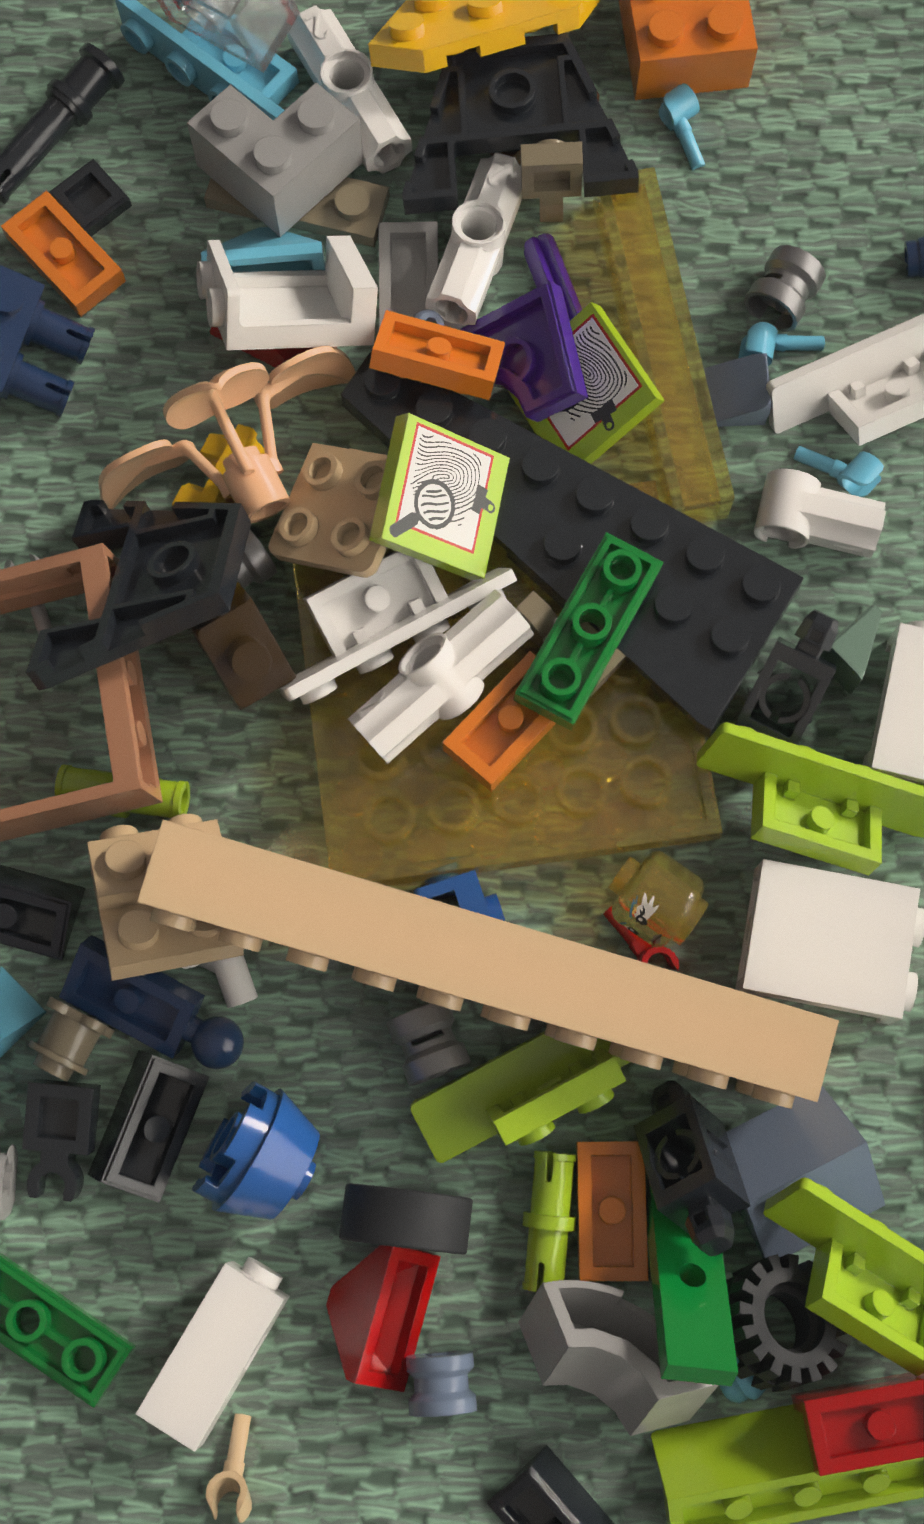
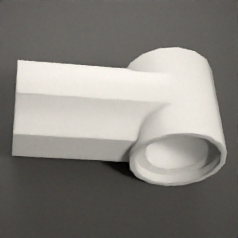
M776 469L766 475L754 527V535L764 542H767L768 537L789 541L788 547L793 549L805 547L809 543L871 558L882 532L886 514L885 503L821 488V483L816 477L799 470Z

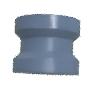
M473 1351L432 1352L406 1356V1371L414 1378L415 1390L408 1400L410 1416L438 1417L477 1411L476 1394L469 1388L468 1374L474 1368Z

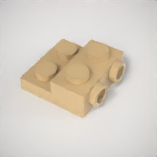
M181 814L168 820L222 837L217 819L202 822L201 817L198 815ZM117 825L103 831L99 840L87 842L90 870L112 981L244 956V948L218 941L222 927L199 920L195 932H187L150 921L153 910L152 906L137 902L160 829L138 833V830L133 826Z

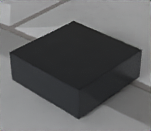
M94 159L90 160L49 191L56 201L91 237L132 206L130 198Z

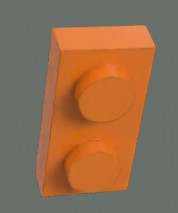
M47 190L1 225L6 238L80 317L126 282L122 269Z
M386 310L372 348L369 368L490 401L505 342Z
M531 651L524 656L442 742L443 751L490 792L499 785L556 724L513 700L515 692L536 657Z
M638 1141L576 1142L578 1280L648 1281L645 1165Z

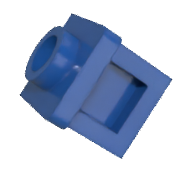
M459 864L440 868L423 875L425 886L413 890V893L436 901L456 895L460 908L505 921L497 894L494 893L484 897L476 871L472 870L462 874Z

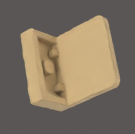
M312 443L289 496L290 504L283 510L270 539L269 551L278 560L363 578L374 575L387 549L385 546L369 541L387 455Z

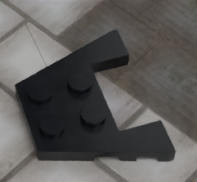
M562 33L559 35L525 37L524 45L480 57L476 52V47L456 55L447 56L448 67L441 70L430 104L431 115L424 137L419 139L414 154V169L410 181L405 182L402 198L405 215L456 210L459 207L455 162L457 156L521 150V144H536L546 139L582 142L584 198L639 192V173L633 159H628L620 143V134L612 118L608 119L597 99V89L569 35Z
M104 500L84 501L72 535V540L77 548L81 549L103 543L109 550L123 549L100 618L40 630L26 670V674L37 689L51 688L229 612L251 526V521L242 504L175 502L171 507L173 511L150 510L146 501L127 500L123 505L124 509H109Z

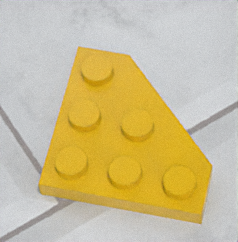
M406 0L368 43L371 66L419 73L432 72L448 67L447 56L462 53L470 48L476 47V52L480 57L524 45L525 33H532L546 26L553 25V30L558 35L579 29L600 0Z

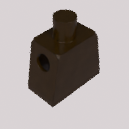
M238 581L229 612L189 628L234 706L239 710L250 706L296 678L257 606Z

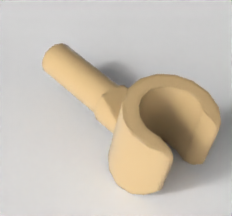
M235 1414L227 1460L224 1462L223 1471L216 1474L206 1487V1499L215 1520L218 1515L220 1499L228 1492L234 1491L239 1493L236 1505V1515L239 1523H243L249 1517L252 1510V1500L243 1478L245 1466L243 1462L251 1416Z

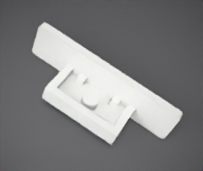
M924 314L770 380L766 384V390L771 396V410L768 416L771 428L778 434L829 412L852 439L861 446L924 418Z
M393 551L383 557L377 572L371 577L363 578L347 575L303 598L332 656L296 674L294 680L279 688L280 693L288 701L300 697L305 705L334 691L338 687L334 678L350 669L357 667L359 673L364 674L384 665L394 658L390 648L410 637H413L415 643L430 634L445 632L450 628L446 618L467 607L471 611L494 589L505 596L502 588L517 581L512 568H496L486 573L485 579L473 580L446 594L431 564L398 551Z

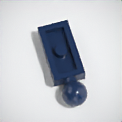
M91 935L80 943L59 996L62 1000L171 1059L182 1050L186 1041L191 1043V1049L196 1060L210 1069H224L231 1066L239 1059L243 1051V1033L234 1021L223 1016H213L205 1020L197 1017L205 995L162 972L112 981L105 942Z

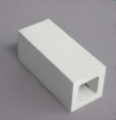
M251 1257L247 1258L243 1266L235 1261L225 1263L137 1410L136 1415L195 1452L205 1443L290 1297L278 1289L283 1277Z

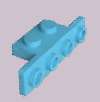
M115 0L122 22L120 30L127 42L141 54H146L149 51L161 60L169 73L182 85L188 87L193 84L208 95L211 102L231 84L272 120L285 111L278 104L299 83L297 69L211 5L181 34L137 0Z

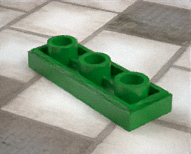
M606 532L515 692L513 700L571 731L664 562ZM585 622L593 623L599 628L600 632L596 634L587 633L580 627V624Z
M649 1186L646 1194L647 1237L661 1379L731 1387L738 1374L723 1253L717 1256H708L692 1243L687 1232L657 1210L652 1189Z
M0 1253V1343L85 1403L95 1408L136 1346ZM27 1307L33 1308L39 1315V1326L34 1333L26 1331L21 1324L22 1312Z

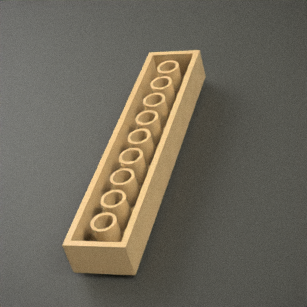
M162 820L137 900L138 903L152 906L153 910L150 921L187 932H195L198 920L222 927L218 941L259 952L263 939L288 946L289 950L286 961L326 972L330 959L354 966L351 978L363 984L394 992L397 979L419 985L416 997L422 1001L461 1012L464 999L483 1004L480 1016L487 1018V1020L528 1031L531 1018L547 1023L544 1035L592 1051L595 1049L597 1038L611 1041L608 1052L611 1055L620 1057V1059L656 1070L661 1069L664 1057L675 1060L672 1073L725 1090L729 1077L738 1079L735 1091L792 1109L795 1096L818 1102L839 1020L167 820Z

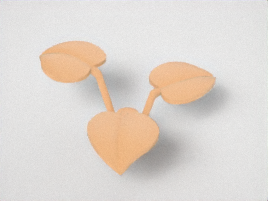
M321 346L296 355L277 366L270 374H268L263 364L250 362L224 370L215 375L209 382H199L180 390L171 396L163 407V415L168 425L176 429H188L215 415L233 452L223 461L226 469L224 474L222 475L196 449L193 442L181 440L172 445L168 440H158L117 458L103 469L98 481L100 500H104L109 509H114L130 491L145 480L163 471L178 467L190 459L219 488L225 500L232 497L235 503L242 504L251 524L276 515L285 509L291 500L278 476L284 470L277 458L271 409L277 408L297 395L314 389L348 384L356 373L353 364L342 350L336 347ZM251 398L254 399L259 409L265 454H260L256 446L243 447L227 415V409L238 406Z

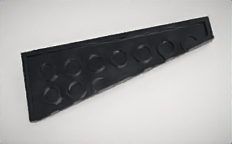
M371 350L341 393L343 407L388 448L396 416L410 413L509 457L493 539L506 550V557L562 608L567 603L606 532L664 562L617 649L625 655L624 660L651 683L650 689L663 701L668 699L696 725L695 730L698 733L710 738L800 589L804 578L459 393L370 369ZM588 622L592 627H594L598 632H600L599 628L595 624Z

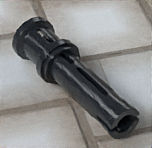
M84 43L79 49L80 59L60 80L52 79L47 84V90L45 91L47 100L0 151V176L2 173L5 174V178L0 183V201L4 204L9 201V197L64 137L74 124L78 127H81L83 124L87 125L93 118L91 110L111 88L119 89L124 84L125 79L122 72L95 45Z

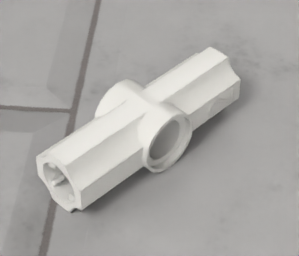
M315 5L298 13L296 21L287 29L289 42L314 84L317 82L360 118L363 164L368 172L379 171L381 174H384L399 167L404 157L412 151V141L374 80L370 59L364 53L355 49L331 9L324 10Z
M495 153L490 158H482L464 203L453 214L451 236L425 302L426 309L434 310L441 315L445 326L460 330L463 326L475 325L492 278L502 267L504 246L522 201L521 166L517 163L515 157Z
M494 589L445 634L440 632L430 634L413 645L400 661L398 667L400 673L351 715L348 720L388 764L438 719H452L469 709L483 691V679L534 635L530 628L531 626L505 596Z

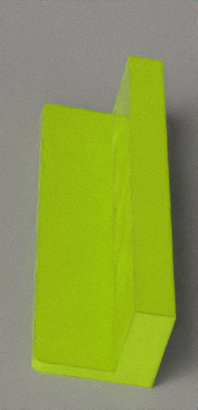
M793 1404L656 1430L651 1434L652 1446L663 1486L668 1524H790L924 1498V1457L825 1476L817 1475L814 1472L803 1415L794 1409Z

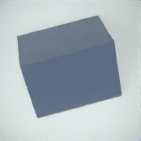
M823 1086L821 1087L818 1102L795 1096L792 1109L778 1105L726 1132L751 1205L743 1211L741 1209L738 1211L763 1259L776 1254L779 1257L793 1254L810 1245L763 1214L767 1199L800 1178H809L817 1184L827 1187L833 1194L866 1215L885 1206L867 1141Z

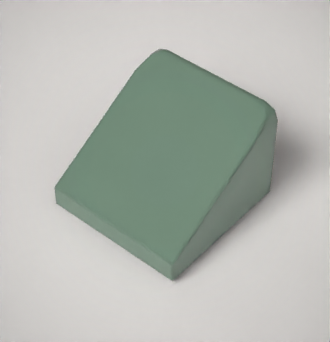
M876 605L873 608L871 606L868 607L836 636L830 652L824 650L820 656L836 664V672L833 678L850 695L862 681L868 665L882 611Z

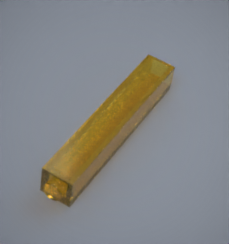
M655 167L638 170L639 192L593 197L592 207L623 340L665 400L642 420L660 501L700 523L726 519L734 500V494Z

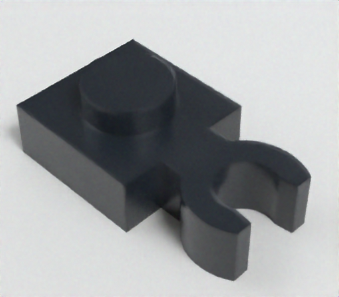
M34 1079L28 1082L22 1149L41 1151L40 1163L33 1167L27 1179V1192L30 1198H38L44 1194L48 1173H56L62 1177L65 1185L63 1201L71 1202L81 1193L84 1184V1174L80 1165L75 1161V1156H88L95 1151L101 1085L47 1079Z

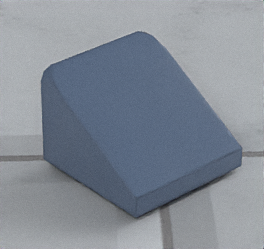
M767 353L752 354L701 369L705 427L766 424L771 410V396L766 390V384L769 382Z

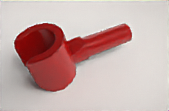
M615 904L603 913L605 918L629 945V949L637 957L636 960L648 963L652 955L659 953L665 957L668 965L673 970L678 971L679 960L676 954L667 947L652 946L643 935L641 936L640 933L636 935L620 924L625 922L627 923L625 926L635 929Z

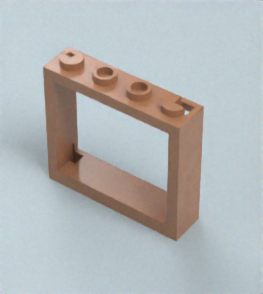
M103 543L0 569V615L85 593L89 620L98 619L102 616L119 559ZM139 650L96 668L113 782L0 809V842L163 802Z

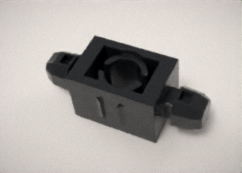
M814 609L805 616L795 633L800 638L797 645L778 637L764 666L757 672L759 676L753 688L749 687L748 698L735 721V725L746 726L756 732L798 745L806 727L812 722V716L818 704H821V699L836 672V664L820 656L823 650L830 652L838 634V620ZM778 660L817 679L811 691L806 677L800 674L797 684L803 691V702L792 711H781L777 723L787 724L795 722L791 730L753 712L759 699V706L762 712L769 718L773 707L767 699V689L777 680H789L792 674V669L789 668L777 669L773 672Z
M675 1080L666 1081L654 1088L651 1098L653 1115L633 1126L656 1207L659 1212L687 1232L692 1243L708 1256H717L732 1247L735 1231L731 1214L740 1209L743 1211L751 1205L723 1122L699 1103Z

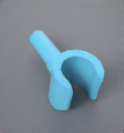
M682 83L665 94L663 103L659 108V117L670 131L674 130L676 137L680 140L689 165L694 170L705 166V162L692 133V127L687 120L699 113L700 106L694 91L689 85Z
M758 322L748 330L747 335L741 340L738 358L752 354L767 353L769 366L772 364L774 350L785 352V350L823 351L825 338L824 336L779 334L776 327L772 324Z
M802 446L797 448L794 455V460L836 478L841 487L855 496L865 497L881 481L879 474L883 471L884 466L882 462L874 455L865 451L860 452L848 465L838 459H832Z

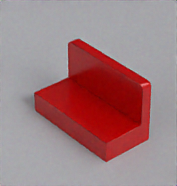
M908 1372L791 1394L794 1409L803 1415L814 1472L819 1476L924 1457V1374L915 1376Z

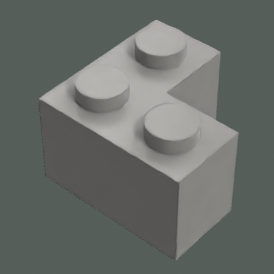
M317 82L274 120L230 84L187 122L197 166L280 237L363 163L360 118Z

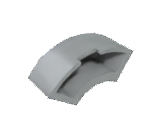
M557 1280L542 1283L518 1323L543 1386L570 1385L594 1394L617 1414L630 1436L690 1421L719 1386L661 1379L655 1317L642 1308L622 1299L623 1290L596 1282L580 1280Z

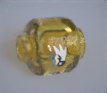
M661 851L649 853L641 863L629 856L608 886L611 891L618 895L612 905L613 918L656 948L666 946L671 940L681 945L709 905L708 902L701 898L704 893L703 880Z

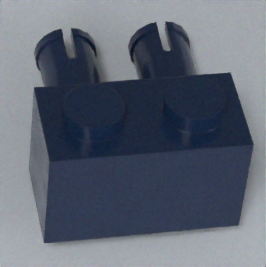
M0 265V400L1 398L7 400L8 396L11 395L54 413L55 416L61 418L75 381L66 380L23 361L24 354L20 353L22 345L28 347L31 341L70 358L81 365L95 328L84 326L44 308L45 301L41 300L45 284Z

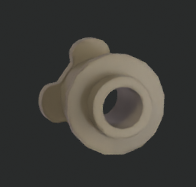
M50 996L46 1006L55 1011L38 1041L30 1040L27 1046L38 1052L32 1063L33 1065L68 1082L74 1071L84 1076L87 1075L89 1070L84 1065L100 1036L103 1035L111 1039L115 1030Z

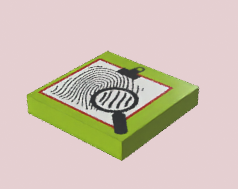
M590 302L570 320L588 398L542 421L536 422L529 418L526 419L536 435L592 464L665 400L602 307ZM508 391L512 396L513 400L515 401V403L517 404V406L519 407V409L521 410V412L523 413V415L525 416L523 409L518 401V398L515 397L510 391Z
M406 413L396 416L369 541L469 580L485 579L510 458L413 414Z

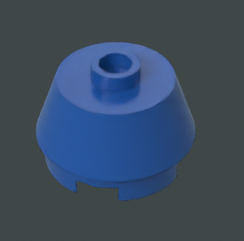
M253 1081L242 1091L240 1099L249 1103L242 1114L238 1111L235 1112L229 1120L224 1118L216 1130L199 1164V1168L210 1174L202 1179L198 1178L192 1187V1191L210 1200L213 1211L272 1220L284 1209L291 1198L297 1200L310 1183L316 1168V1163L312 1162L318 1146L320 1133L281 1088L273 1092Z

